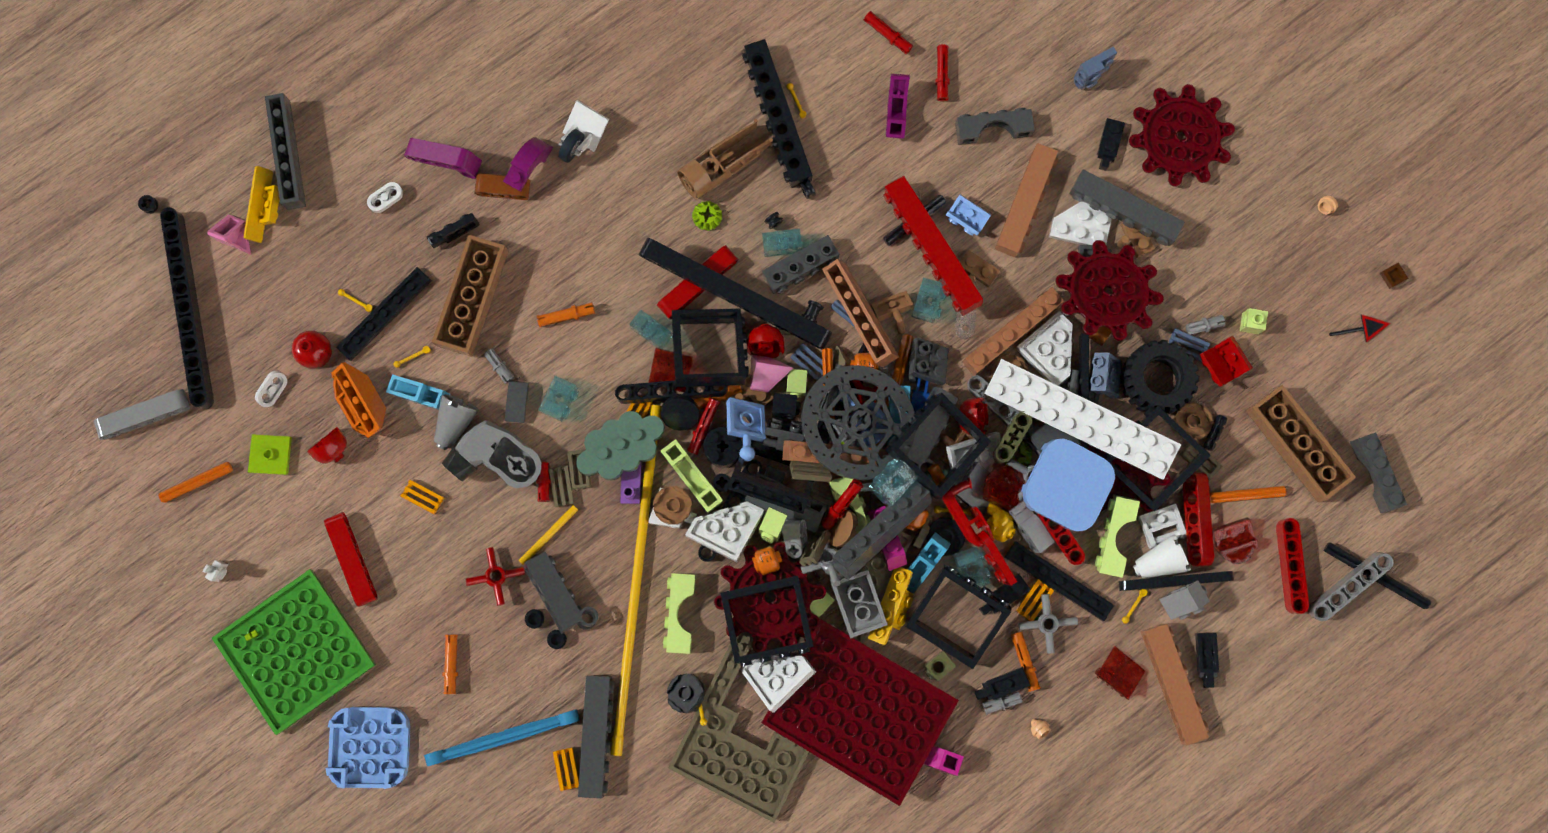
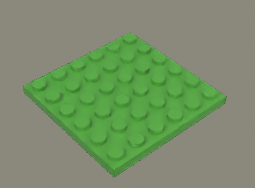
M312 569L306 571L212 637V640L275 735H279L376 666V663ZM257 630L259 635L246 641L244 636Z

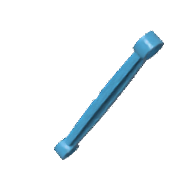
M577 709L511 727L499 733H491L424 755L426 765L428 767L450 759L474 754L580 721Z

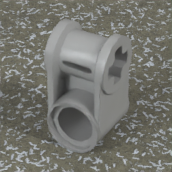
M786 519L782 528L786 553L792 558H799L809 542L806 522L803 519Z

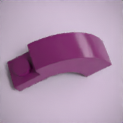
M891 73L886 116V137L905 138L910 75Z
M537 137L528 140L510 164L512 166L503 182L521 192L536 166L541 162L545 163L553 146Z

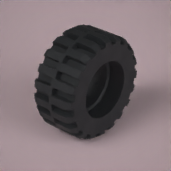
M1154 340L1140 346L1130 354L1131 356L1126 359L1125 367L1121 371V375H1123L1121 385H1124L1123 393L1125 396L1128 395L1130 397L1128 401L1131 405L1135 403L1137 405L1136 409L1141 412L1149 410L1152 406L1155 408L1158 405L1162 410L1170 414L1184 407L1186 403L1192 400L1193 394L1198 389L1196 383L1200 380V376L1196 375L1199 368L1198 365H1194L1192 362L1195 360L1194 357L1186 354L1188 350L1185 347L1180 349L1178 348V343L1172 342L1169 344L1168 340H1161L1159 342ZM1160 361L1172 369L1176 383L1171 393L1159 395L1148 388L1144 380V369L1148 363Z

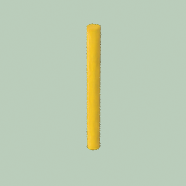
M572 505L518 561L524 565L525 562L530 560L578 509Z

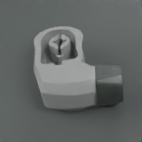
M483 421L469 430L461 438L457 446L451 449L442 462L443 466L461 481L467 479L478 469L477 466L483 463L490 470L496 472L507 485L514 488L528 487L534 483L541 472L542 464L539 455L519 437L489 421Z

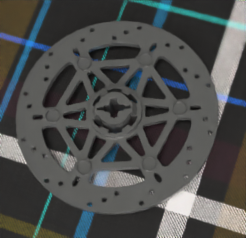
M851 365L828 372L812 386L803 404L801 423L803 435L810 451L824 467L845 478L870 480L882 477L900 465L890 455L881 459L878 452L891 435L899 436L902 432L900 430L901 427L908 421L911 422L915 417L913 416L914 410L907 394L894 379L874 368ZM849 381L869 382L876 385L878 390L870 392L851 388ZM837 386L840 391L838 396L826 410L820 409L819 404L823 396L832 387ZM847 394L850 396L855 406L849 407ZM855 394L869 396L870 399L861 405ZM887 396L893 400L898 409L900 424L894 423L884 400ZM842 398L845 411H833L832 408ZM876 400L877 403L873 411H871L867 406ZM880 406L884 411L887 421L875 416ZM830 416H842V422L834 420ZM862 418L860 425L856 427L858 420ZM817 421L825 423L833 443L831 449H828L823 443L818 432ZM876 422L887 426L888 429H876ZM830 424L843 428L838 439H836ZM868 427L870 428L869 432H863ZM916 430L899 448L906 456L912 448ZM845 433L848 434L851 439L844 445H841ZM873 434H885L886 436L878 446L875 445ZM869 438L871 450L868 449L863 439ZM857 440L864 451L849 449L848 446ZM843 452L865 456L868 458L869 464L858 465L848 463L840 459V455Z

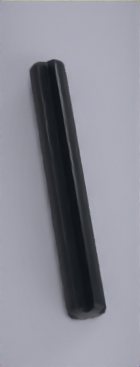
M938 195L924 207L928 214L931 215L942 207L946 200L942 195ZM903 223L884 236L883 240L888 246L906 234L902 226Z

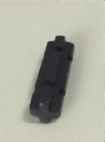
M1223 415L1216 416L1215 423L1212 425L1211 431L1207 436L1208 440L1203 445L1206 450L1213 451L1215 449V442H1218L1224 429L1223 426L1228 420L1227 417Z

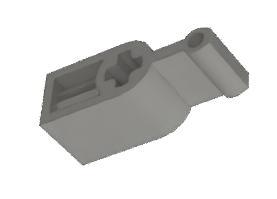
M1024 500L1009 511L1018 524L1019 532L1033 553H1041L1055 543L1040 518L1026 507Z

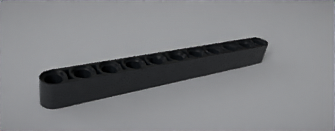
M167 207L161 211L160 219L189 399L193 406L207 410L213 406L214 397L185 220L181 213L174 208ZM175 215V218L170 221L171 216ZM178 232V236L173 239V235ZM181 250V254L176 257V253ZM184 268V272L178 275L179 271ZM184 287H187L186 292H184V293L182 294V293H181L182 289H183ZM190 305L189 310L184 312V308ZM190 323H193L192 328L190 330H187V326ZM195 341V346L190 348V344ZM198 359V365L196 367H193L194 361ZM201 377V383L196 385L197 379ZM204 396L205 400L200 404L199 399Z
M647 237L638 254L647 261L821 350L826 347L832 335V332L651 238Z

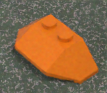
M343 362L331 372L332 378H334L335 398L353 430L370 438L383 427L386 406L368 375Z

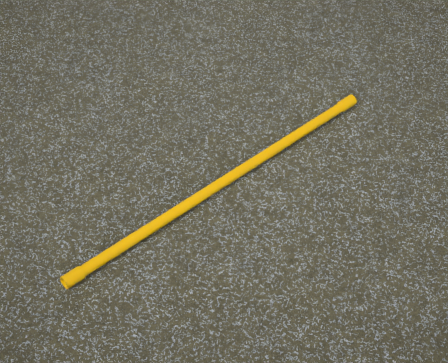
M651 405L650 415L661 419L662 406ZM656 455L652 460L645 463L614 735L610 755L622 756L623 734Z

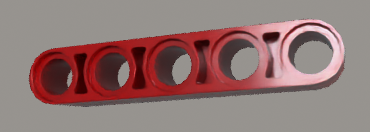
M725 245L702 265L724 275L739 259ZM683 280L657 303V307L670 320L672 319V310H683L705 290Z
M1195 471L1183 483L1188 560L1193 566H1210L1214 562L1209 479L1206 473Z
M1037 513L1068 561L1073 565L1082 564L1085 560V553L1070 530L1065 529V527L1059 524L1050 527V519ZM1062 535H1069L1068 541L1064 543L1060 542V537ZM1073 551H1079L1077 558H1070Z
M344 512L325 519L326 530L355 604L361 607L377 600L378 596L347 516Z
M1287 518L1280 520L1276 525L1284 602L1289 613L1302 614L1309 608L1301 531L1299 522L1296 519ZM1286 522L1291 526L1290 532L1285 529ZM1288 542L1293 544L1292 551H1289L1287 548ZM1291 561L1295 563L1294 571L1289 567ZM1293 581H1296L1298 584L1297 590L1292 588ZM1296 600L1300 603V608L1298 610H1296L1294 607V602Z

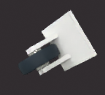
M577 100L562 132L565 135L559 143L561 148L558 157L564 162L569 163L575 156L579 157L587 148L594 152L609 119Z

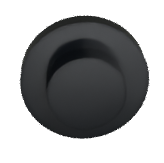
M532 609L525 615V623L529 628L537 629L544 623V614L538 609Z
M553 630L547 636V643L553 649H561L567 642L566 634H561L559 630Z

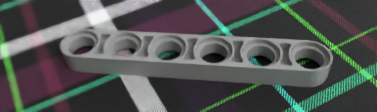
M972 376L967 382L968 390L976 398L982 397L985 399L984 393L989 383L981 376ZM972 380H979L981 388L978 390L971 387ZM996 399L992 403L986 400L982 401L983 404H987L988 409L1007 427L1012 418L1019 413L1017 409ZM1004 405L1009 408L1007 416L999 413L1000 406ZM1018 417V419L1023 421V426H1025L1026 420L1023 417ZM1031 424V426L1029 427V429H1032V428H1034L1035 426H1034L1033 424ZM1025 434L1022 441L1027 443L1028 446L1037 455L1040 456L1041 453L1039 452V450L1035 447V445L1028 440L1027 435Z

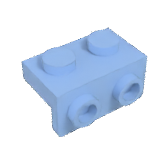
M960 194L946 213V216L949 217L948 220L951 223L962 225L965 227L964 231L973 236L981 232L991 214Z

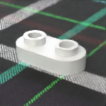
M395 182L387 183L368 197L367 205L373 212L381 213L402 198L403 190ZM393 191H397L395 196H391ZM380 201L381 205L377 207L376 203Z
M279 371L270 372L255 394L256 402L262 407L272 406L287 385L286 376ZM277 377V381L273 383V379ZM267 393V397L262 399L263 394Z

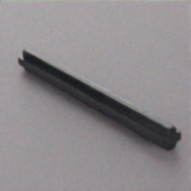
M1327 543L1324 548V552L1353 569L1363 562L1333 543ZM1368 569L1363 571V574L1367 577L1370 574ZM1386 574L1376 580L1377 583L1422 609H1428L1431 605V600Z

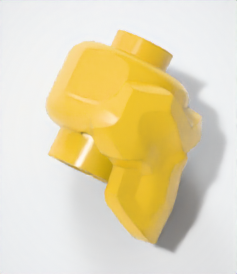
M990 502L987 507V513L991 516L987 523L993 538L999 542L1012 539L1016 531L1014 529L1013 517L1010 513L1005 512V510Z

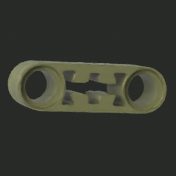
M1025 411L1019 412L1012 418L993 451V459L996 463L1005 464L1011 460L1031 426L1032 417L1023 413ZM1018 417H1023L1026 420L1025 426L1018 424ZM1015 430L1018 431L1014 436L1015 440L1011 442L1009 446L1006 445L1011 438L1010 435L1013 434ZM999 450L1006 451V459H1002L999 457Z

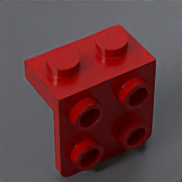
M1234 336L1227 338L1200 354L1203 365L1208 368L1212 374L1213 381L1220 387L1253 369Z

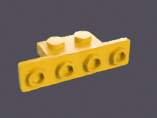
M255 166L243 236L244 239L256 243H262L265 225L276 223L280 201L278 186L271 185L273 171L260 166Z
M902 567L893 570L881 602L888 625L870 631L869 640L886 645L892 628L900 630L905 624V615L913 603V594L907 591L913 575L912 571Z

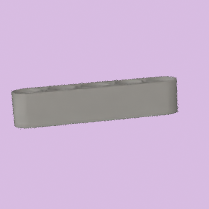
M179 389L99 417L94 420V425L100 440L110 439L190 409L185 390Z
M1375 552L1311 603L1308 609L1310 616L1319 621L1330 619L1393 567V558L1389 554ZM1383 556L1385 563L1379 566L1378 559ZM1368 569L1370 574L1368 578L1364 579L1363 571ZM1349 582L1354 583V589L1351 591L1347 589ZM1338 594L1339 600L1337 603L1333 604L1332 597L1333 595ZM1319 607H1323L1324 612L1321 616H1317L1316 611Z

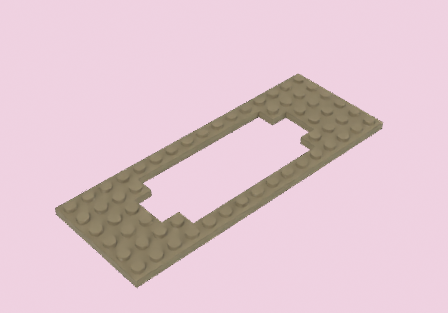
M812 487L810 497L828 505L824 515L826 517L829 508L836 502H834L833 497ZM849 506L846 508L847 510L853 512V510ZM820 524L816 532L823 531L826 529L822 526V524ZM806 529L809 541L814 532ZM901 531L898 537L906 554L914 537ZM829 543L830 548H831V549H834V550L836 551V553L842 548V547H839V548H838V547L832 546V545ZM879 551L864 566H867L881 604L893 570H888L882 553ZM787 554L788 560L793 563L800 561L802 557L801 555L799 558H792ZM766 593L765 601L772 603L776 597L775 593ZM743 632L737 636L740 656L747 655L753 643V637L748 632ZM867 633L853 638L862 643ZM730 643L702 702L707 724L705 726L700 724L701 717L698 708L668 768L775 823L809 751L774 732L766 749L731 732L739 713L722 704L741 666L734 662Z

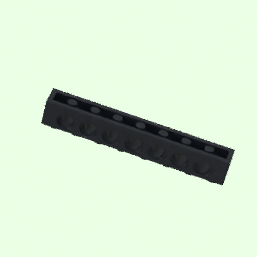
M763 39L745 45L742 57L744 63L749 65L748 75L750 80L755 82L756 86L753 88L756 98L760 97L761 104H759L762 115L766 114L767 121H765L767 130L773 134L772 145L774 149H778L779 155H777L779 165L784 166L785 172H783L785 182L789 183L791 188L799 186L801 183L805 184L807 180L811 182L813 175L766 40ZM756 61L763 62L761 66H757L754 63ZM765 77L768 78L769 81L763 83L760 81V79ZM772 94L775 96V98L769 100L766 98V96ZM778 111L781 115L774 117L772 113ZM784 128L787 130V132L785 134L778 133V129ZM786 145H790L793 147V149L791 151H785L783 147ZM792 162H796L799 164V166L797 168H791L789 164Z

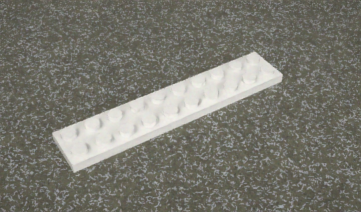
M1003 359L1000 360L984 393L1021 412L1025 411L1023 413L1163 480L1181 446L1180 443Z

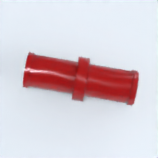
M541 462V472L535 481L538 488L537 502H549V485L551 484L549 479V463Z

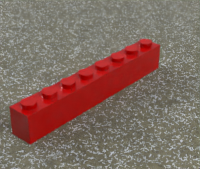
M905 176L884 186L885 194H883L885 201L888 205L891 204L893 206L895 217L898 220H902L904 231L914 239L912 240L913 245L917 250H921L922 258L927 266L930 265L933 269L932 274L936 281L940 280L942 283V290L947 297L950 296L952 299L954 310L964 316L982 306V296Z

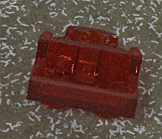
M1002 466L991 471L985 479L983 499L1008 511L1018 505L1019 492H1021L1024 484L1017 476L1019 472L1011 466Z
M1248 517L1212 529L1216 551L1225 560L1233 564L1247 562L1252 558L1251 554L1258 548V539L1254 537L1251 520Z

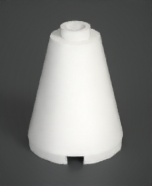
M1175 534L1135 560L1136 565L1133 566L1137 577L1142 576V579L1184 573L1191 570Z

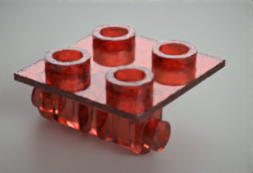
M656 348L649 382L674 381L673 352ZM682 354L683 374L690 373V368L693 364L692 356ZM677 387L676 391L684 393L686 387Z
M1115 646L1101 668L1099 667L1095 671L1098 679L1100 678L1106 682L1107 686L1110 685L1112 690L1114 689L1121 697H1125L1127 700H1129L1145 673L1142 667Z

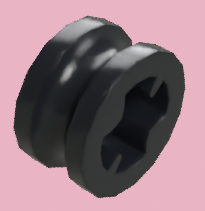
M809 180L805 184H800L806 199H809L810 195H816Z
M144 195L138 201L139 208L147 214H152L158 209V201L150 195ZM147 201L151 202L149 208L146 207Z
M775 212L767 217L764 222L769 224L768 228L771 230L781 224L783 218H780L779 213Z

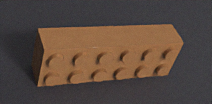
M468 235L432 339L434 345L473 357L509 252L505 245Z
M1283 385L1274 388L1245 410L1317 502L1328 500L1356 478Z

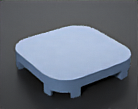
M1053 439L1042 446V452L1026 484L1022 486L1023 500L1028 509L1065 527V529L1085 531L1095 523L1113 487L1115 480L1114 469L1106 459L1070 440Z
M349 707L339 710L329 720L327 727L330 728L328 767L325 769L326 775L329 776L330 780L337 787L344 789H387L400 784L405 779L409 768L410 721L406 713L393 707Z

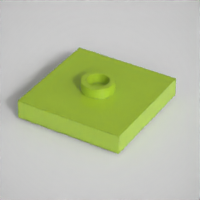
M252 434L248 473L288 475L292 437Z

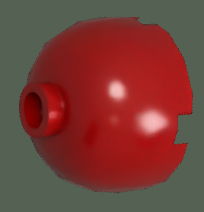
M762 324L749 333L747 352L749 355L754 353L758 356L777 358L780 352L784 353V337L777 328L770 324Z
M317 331L302 332L292 343V355L295 361L305 368L323 367L332 355L330 340Z
M982 397L969 398L960 405L959 410L985 435L987 430H984V425H988L989 422L988 406L982 402L985 399ZM959 424L960 428H961L966 434L970 435V434Z
M336 427L312 446L307 453L319 463L328 464L332 461L337 463L345 456L343 452L347 447L346 437Z

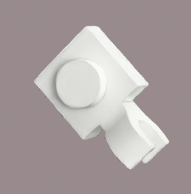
M215 560L212 565L206 564L202 572L207 573L206 579L219 582L226 575L228 564Z

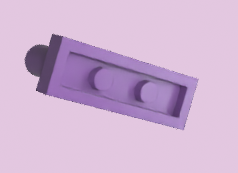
M641 462L635 471H623L621 474V504H640Z

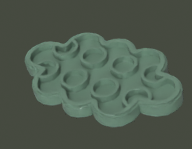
M635 411L625 412L620 416L619 420L611 419L606 421L601 430H593L585 437L584 445L586 450L577 458L576 465L578 470L586 476L599 473L602 478L610 481L619 478L623 471H635L641 461L647 462L655 457L657 453L655 441L659 440L665 432L663 421L659 417L651 415L642 419Z

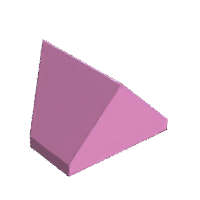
M228 214L208 230L207 234L216 241L251 255L249 240L243 238L246 221Z
M751 355L750 390L769 392L793 367L771 357Z

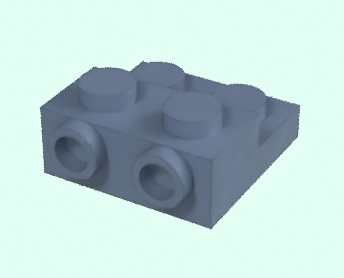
M1114 46L1080 65L1074 76V83L1078 89L1092 88L1098 83L1097 81L1102 76L1101 74L1110 69L1109 66L1114 62L1113 59L1117 54Z
M1094 353V358L1091 361L1093 373L1089 381L1091 391L1096 394H1105L1110 398H1119L1122 361L1110 353Z

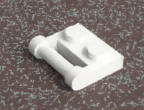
M1176 504L1138 516L1149 549H1153L1156 545L1174 534L1177 538L1180 537L1182 539L1186 537V529ZM1172 525L1177 527L1175 531L1153 537L1152 532Z

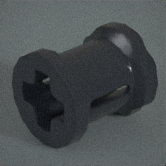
M809 300V305L801 316L817 323L816 319L824 307L815 301Z
M718 474L715 476L713 481L715 489L723 493L728 491L730 484L728 475ZM721 478L728 482V484L724 485V488L717 484Z

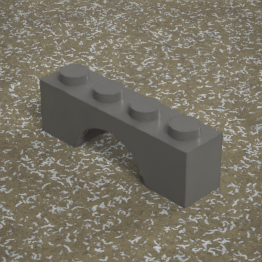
M1017 108L1015 111L1009 112L1007 110H999L991 114L989 112H981L974 116L963 114L957 117L955 122L958 145L977 143L980 133L986 128L993 126L1004 128L1011 134L1013 139L1031 137L1035 131L1032 109Z
M1375 432L1350 441L1357 460L1365 465L1371 475L1374 484L1373 497L1380 513L1389 512L1407 505L1377 433Z

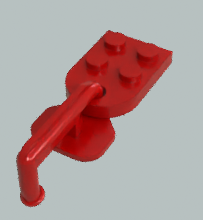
M967 478V480L951 487L942 497V500L966 540L982 548L985 553L983 558L989 566L992 565L995 572L993 574L999 583L1002 582L1011 586L1017 580L994 544L992 532L982 513L977 507L972 506L969 510L973 518L968 520L954 497L965 489H972L971 479ZM975 523L978 529L981 528L982 531L976 534L971 525Z

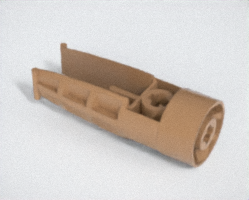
M754 119V123L725 138L677 171L681 183L694 199L697 200L744 168L767 148L770 149L772 147L773 139L770 138L725 167V169L723 168L736 159L733 151L729 148L756 129L757 119Z

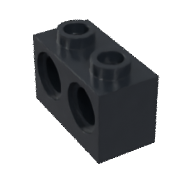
M774 393L772 418L780 417L795 420V415L800 413L801 401H797V395Z

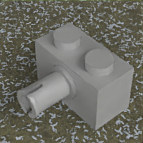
M1199 581L1171 591L1159 599L1171 620L1178 617L1182 620L1190 616L1191 612L1197 614L1205 609L1204 605L1210 602L1207 597V589L1200 585Z

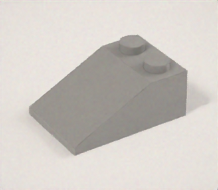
M863 566L849 580L842 574L838 575L840 585L837 587L832 585L850 638L887 626L888 624L867 566Z

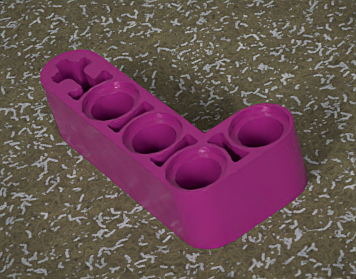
M410 138L404 157L412 161L453 169L471 179H476L482 163L480 158L464 148L416 138Z

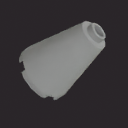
M442 395L434 442L437 443L436 446L438 448L447 450L454 446L477 414L478 408L471 403L466 404L462 402V399L451 395Z

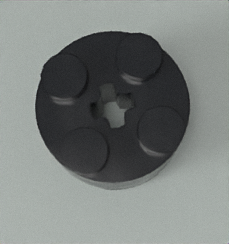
M727 427L715 428L707 434L704 440V453L708 461L716 467H731L740 457L739 452L742 448L741 438L727 435ZM722 443L729 446L725 448V452H721V449L718 448Z

